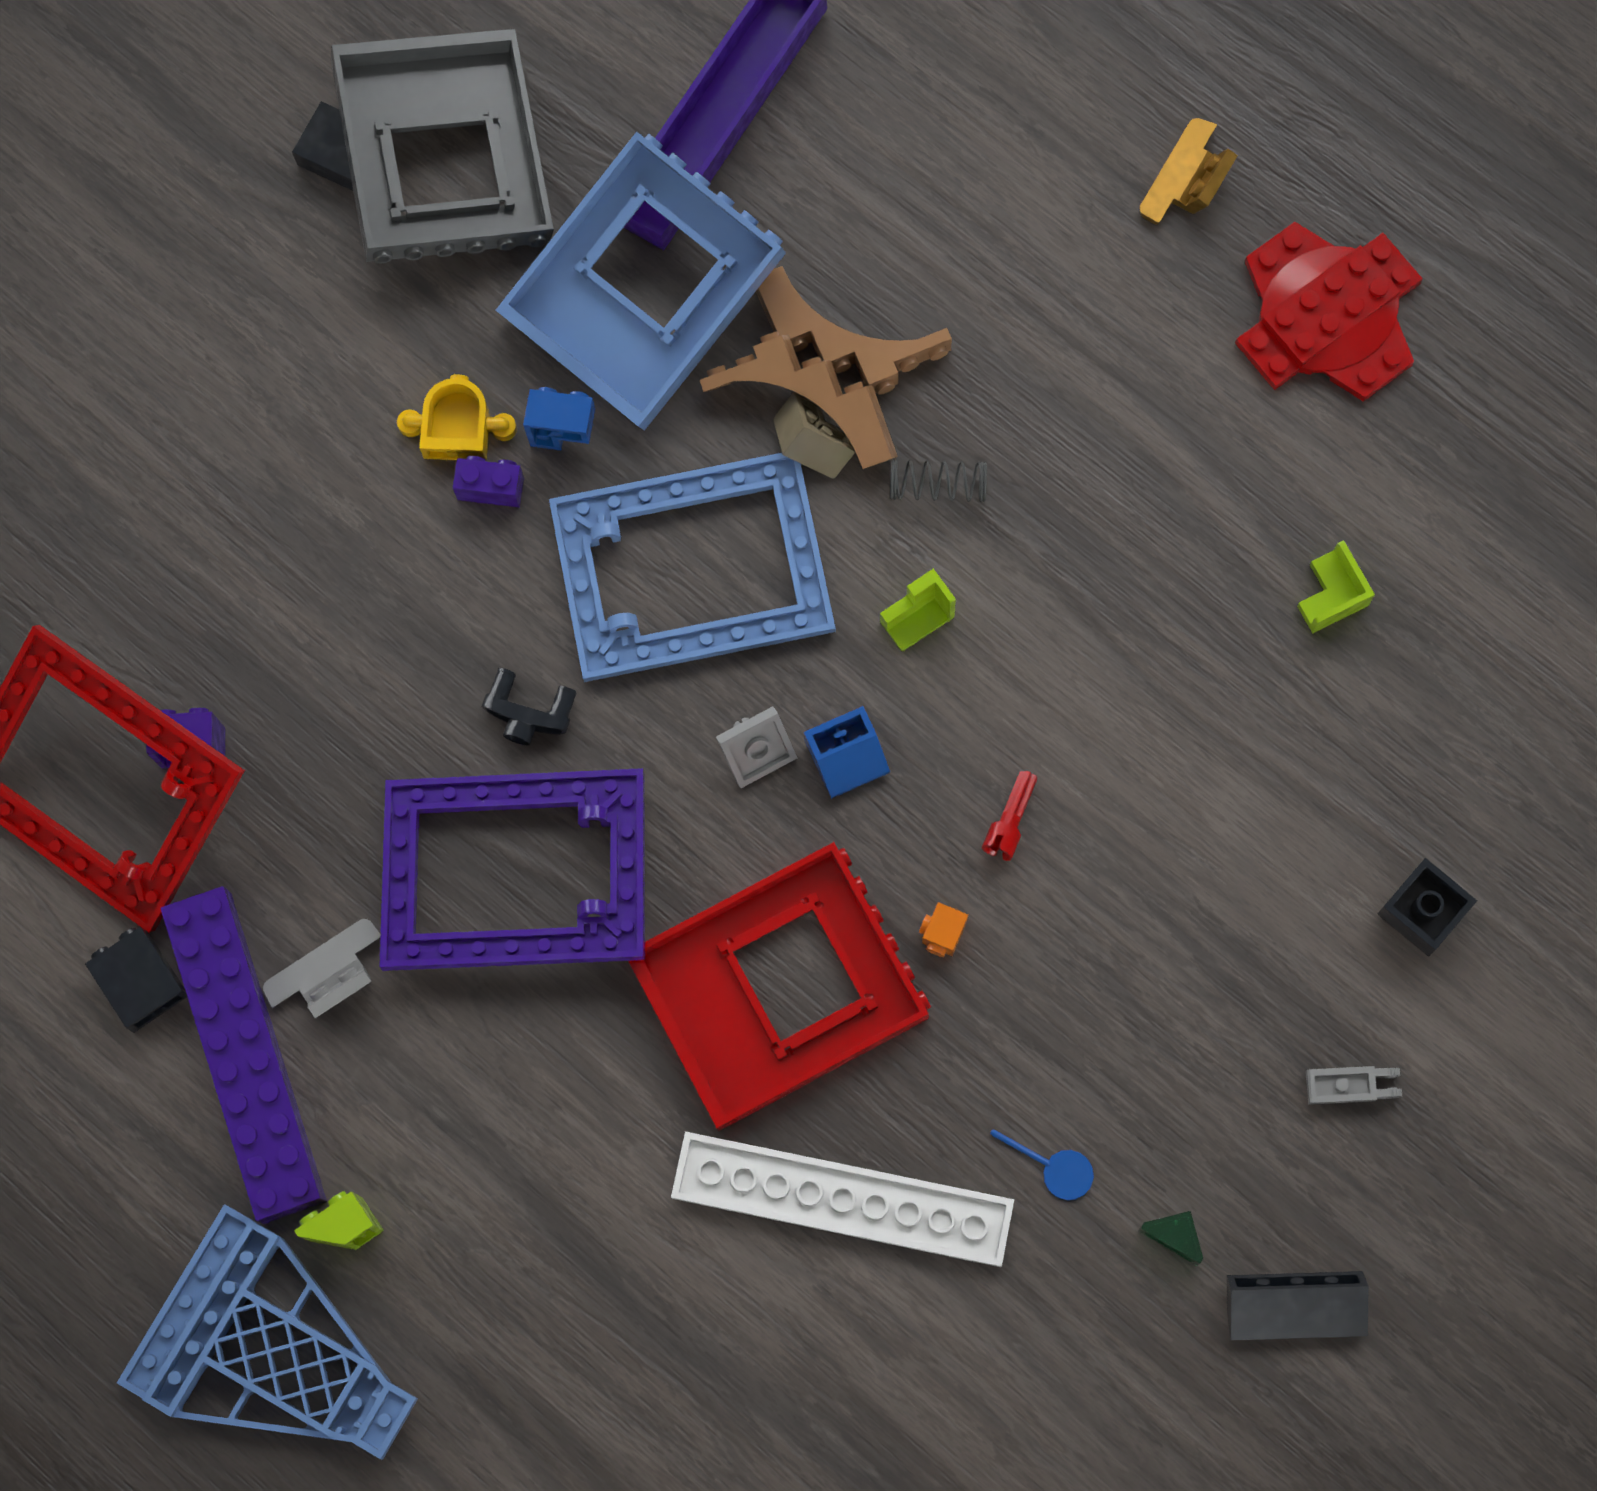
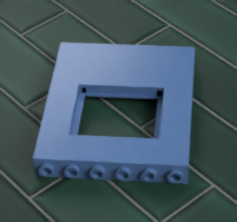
M636 132L501 302L496 311L645 431L786 252L780 246L783 241L769 229L766 233H763L756 227L759 221L745 210L740 214L733 209L732 206L735 202L721 191L716 195L709 190L708 187L711 183L702 175L695 172L692 176L684 170L687 164L677 155L671 153L668 157L660 150L663 145L648 133L644 138ZM644 201L718 259L664 328L591 269Z

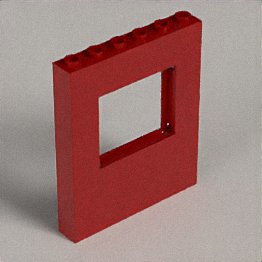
M834 842L645 942V960L628 961L718 1132L929 1018L927 1010L931 1008V1005L922 990L919 992L915 990L911 982L915 979V976L906 961L902 964L895 953L899 951V947L891 933L885 935L880 923L884 922L878 908L875 904L869 906L864 897L868 891L860 876L853 877L848 868L852 865V862L844 848L838 850ZM813 910L861 998L780 1041L733 952Z

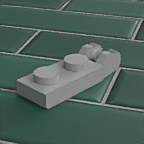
M1374 1066L1306 1070L1308 1105L1376 1101L1377 1099L1402 1097V1089H1376V1078L1394 1079L1399 1077L1400 1068L1375 1069Z

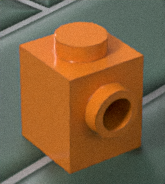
M938 902L933 915L926 914L919 933L924 934L922 944L927 946L926 950L939 957H944L945 954L953 956L968 921V914Z

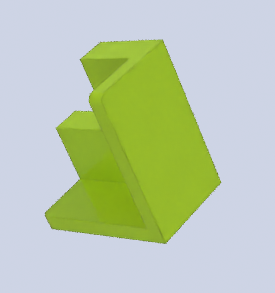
M1344 540L1337 543L1333 551L1311 561L1310 567L1324 590L1299 602L1297 607L1313 634L1370 605L1375 594Z
M933 568L907 586L905 597L880 613V623L900 651H905L954 618L956 599Z

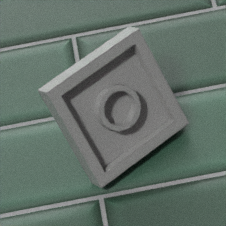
M773 706L750 719L742 718V723L737 721L733 728L716 736L740 789L797 759L782 721Z

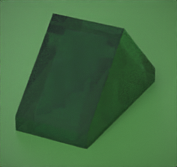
M1191 1211L1144 1222L1138 1230L1195 1266H1198L1203 1260Z

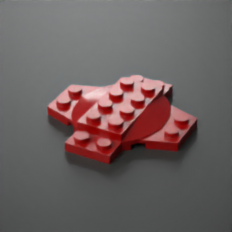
M1293 222L1246 256L1245 264L1258 296H1261L1263 302L1259 323L1239 336L1235 344L1274 390L1297 373L1311 375L1312 372L1324 373L1330 377L1331 382L1361 401H1365L1413 365L1414 359L1397 320L1399 299L1421 284L1423 278L1384 233H1381L1362 247L1360 245L1355 249L1334 246L1297 222Z

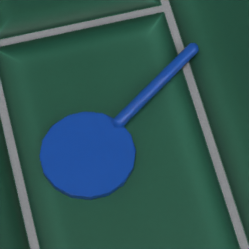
M991 1130L990 1134L993 1137L1045 1165L1043 1172L1044 1182L1048 1190L1057 1198L1076 1200L1084 1196L1091 1188L1094 1178L1093 1168L1089 1160L1081 1153L1073 1150H1063L1052 1155L1048 1160L1002 1133Z

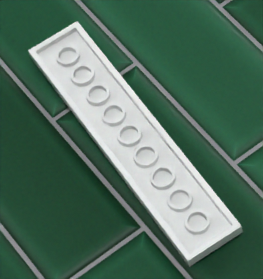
M685 1132L671 1198L675 1200L1002 1267L1014 1199Z

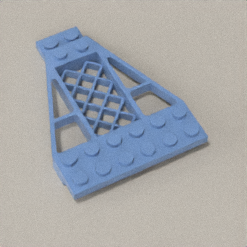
M225 1204L117 1381V1384L141 1397L143 1401L170 1417L352 1442L381 1460L384 1459L418 1400L415 1396L391 1383L390 1379L285 1239ZM278 1248L283 1250L307 1282L298 1301L289 1312L258 1296L254 1291L255 1285ZM312 1291L354 1345L352 1349H348L300 1320L299 1314ZM247 1299L254 1302L253 1304L244 1306ZM256 1308L260 1327L243 1331L239 1313ZM262 1308L283 1320L266 1325ZM233 1322H235L237 1333L226 1336ZM285 1325L289 1344L271 1348L268 1329ZM291 1325L312 1337L295 1342ZM262 1332L266 1350L248 1355L244 1336ZM238 1338L242 1357L225 1361L221 1343ZM314 1342L318 1361L300 1366L296 1347ZM320 1342L339 1352L340 1355L324 1359ZM290 1349L294 1368L277 1372L273 1353ZM215 1352L217 1353L218 1360L213 1358ZM267 1355L271 1374L254 1379L250 1360ZM343 1359L347 1378L329 1383L325 1364ZM349 1359L358 1364L353 1373L351 1372ZM244 1362L247 1377L228 1366ZM208 1366L241 1384L244 1388L241 1397L228 1418L188 1413L183 1410L184 1404ZM319 1366L323 1385L306 1389L302 1370ZM296 1372L300 1391L282 1396L278 1377ZM272 1379L276 1395L257 1383ZM347 1383L334 1404L330 1387ZM325 1389L329 1408L311 1413L307 1394ZM256 1393L305 1422L307 1426L305 1428H295L239 1420L238 1416L250 1396ZM301 1396L305 1412L285 1400ZM328 1414L324 1423L314 1418L317 1416Z

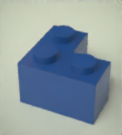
M541 387L539 390L530 389L523 423L530 446L561 450L563 441L589 444L595 414L593 397L578 391L570 392V394L558 393L555 389Z

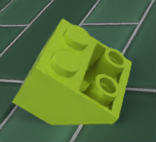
M342 1191L328 1201L329 1207L319 1214L317 1211L309 1213L299 1221L301 1226L294 1230L298 1237L310 1242L357 1250L384 1231L364 1199L352 1191L348 1194Z

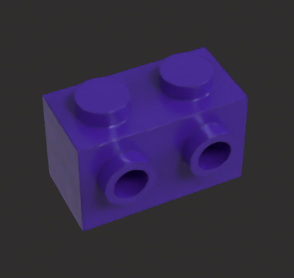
M468 456L467 459L457 458L452 488L457 500L520 508L524 475L520 465L511 460L502 459L496 463L487 462L484 458L478 456Z

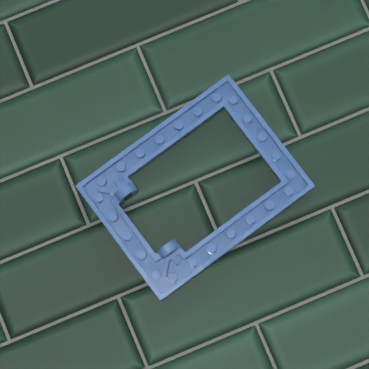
M782 453L549 499L584 682L836 632L801 463L784 456ZM773 489L797 605L640 636L635 614L619 613L610 616L608 621H605L591 547L599 546V539L603 537H611L613 543L621 541L618 520ZM621 627L629 628L626 630L617 631V629Z

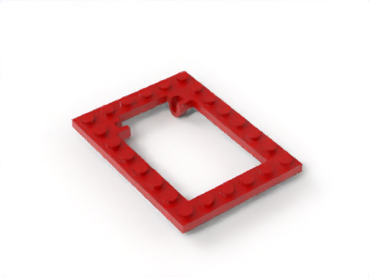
M41 625L32 626L0 687V763L47 675H50L172 762L161 781V788L168 795L178 799L185 798L187 801L152 864L148 862L139 865L134 864L133 861L137 854L132 850H126L122 852L115 865L2 782H0V825L148 933L153 932L163 918L161 907L167 906L172 902L245 770ZM180 779V780L183 781L185 784H180V783H177V782H178V780Z

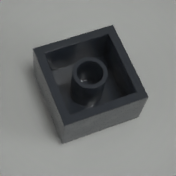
M1424 858L1377 914L1429 957L1478 900L1427 858Z

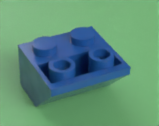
M864 706L804 732L806 746L831 799L890 773L879 739Z

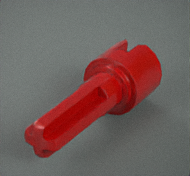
M1029 771L1019 772L1000 821L991 823L982 845L983 851L990 856L997 855L1000 848L1003 851V860H1012L1021 838L1018 826L1037 782L1036 775Z

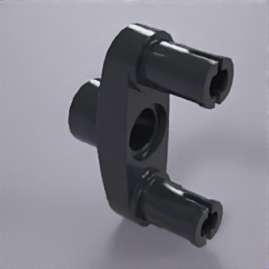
M498 668L490 693L485 695L481 707L489 714L507 723L503 733L504 738L517 744L529 746L534 732L558 735L567 732L570 723L568 716L577 694L575 690L566 686H559L551 710L542 712L509 702L507 699L516 674L508 669Z

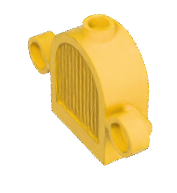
M460 374L451 375L450 379L437 383L429 390L424 399L422 414L410 409L401 412L397 418V426L404 436L416 437L421 433L419 449L424 459L457 460V458L467 459L468 456H478L487 461L490 431L500 441L511 440L517 433V425L511 415L500 413L495 417H490L489 409L481 390L474 383L470 382L467 376Z

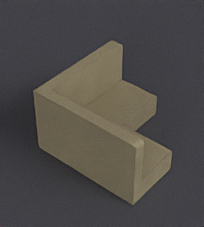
M797 392L791 394L773 419L782 454L830 478H836L855 453V449L844 431L825 422L821 408Z

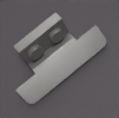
M361 919L268 979L264 983L263 991L271 1007L273 1008L297 991H300L308 1003V1009L316 1018L369 984L371 977L356 953L379 939L381 936L380 932L370 920Z

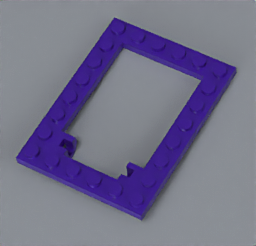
M643 768L385 780L380 968L382 971L645 960V773ZM578 806V824L581 828H589L590 820H599L602 827H610V904L599 899L581 901L577 905V927L416 934L419 814ZM589 914H598L600 917H589Z

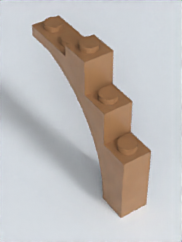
M783 266L773 269L756 290V294L773 332L778 331L779 336L789 335L795 352L803 350L808 346V343L812 342L821 361L831 360L835 373H842L848 370L851 364L855 363L864 385H873L875 393L879 395L888 393L895 388V385L898 384V371H911L919 363L928 359L932 361L941 359L948 354V351H951L952 338L947 328L920 339L897 341L870 338L838 327L823 318L801 298L791 284Z
M778 331L760 337L761 343L753 346L757 359L754 358L753 354L735 360L737 366L727 370L724 365L707 371L708 377L700 380L703 392L713 391L737 381H756L778 385L808 398L831 416L844 431L855 449L862 469L898 457L873 385L863 387L862 382H858L845 387L844 391L846 394H843L831 360L821 361L820 356L802 362L803 369L800 368L789 335L779 336Z

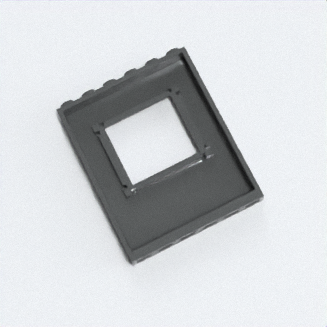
M515 29L331 46V66L366 262L374 261L375 263L382 264L390 262L392 259L406 258L407 260H417L428 255L447 257L456 252L466 251L476 254L483 252L485 249L511 250L516 246L523 245L540 247L550 242L554 228ZM486 124L499 197L404 206L391 133ZM505 201L504 205L499 206V202ZM406 211V215L401 216V212Z

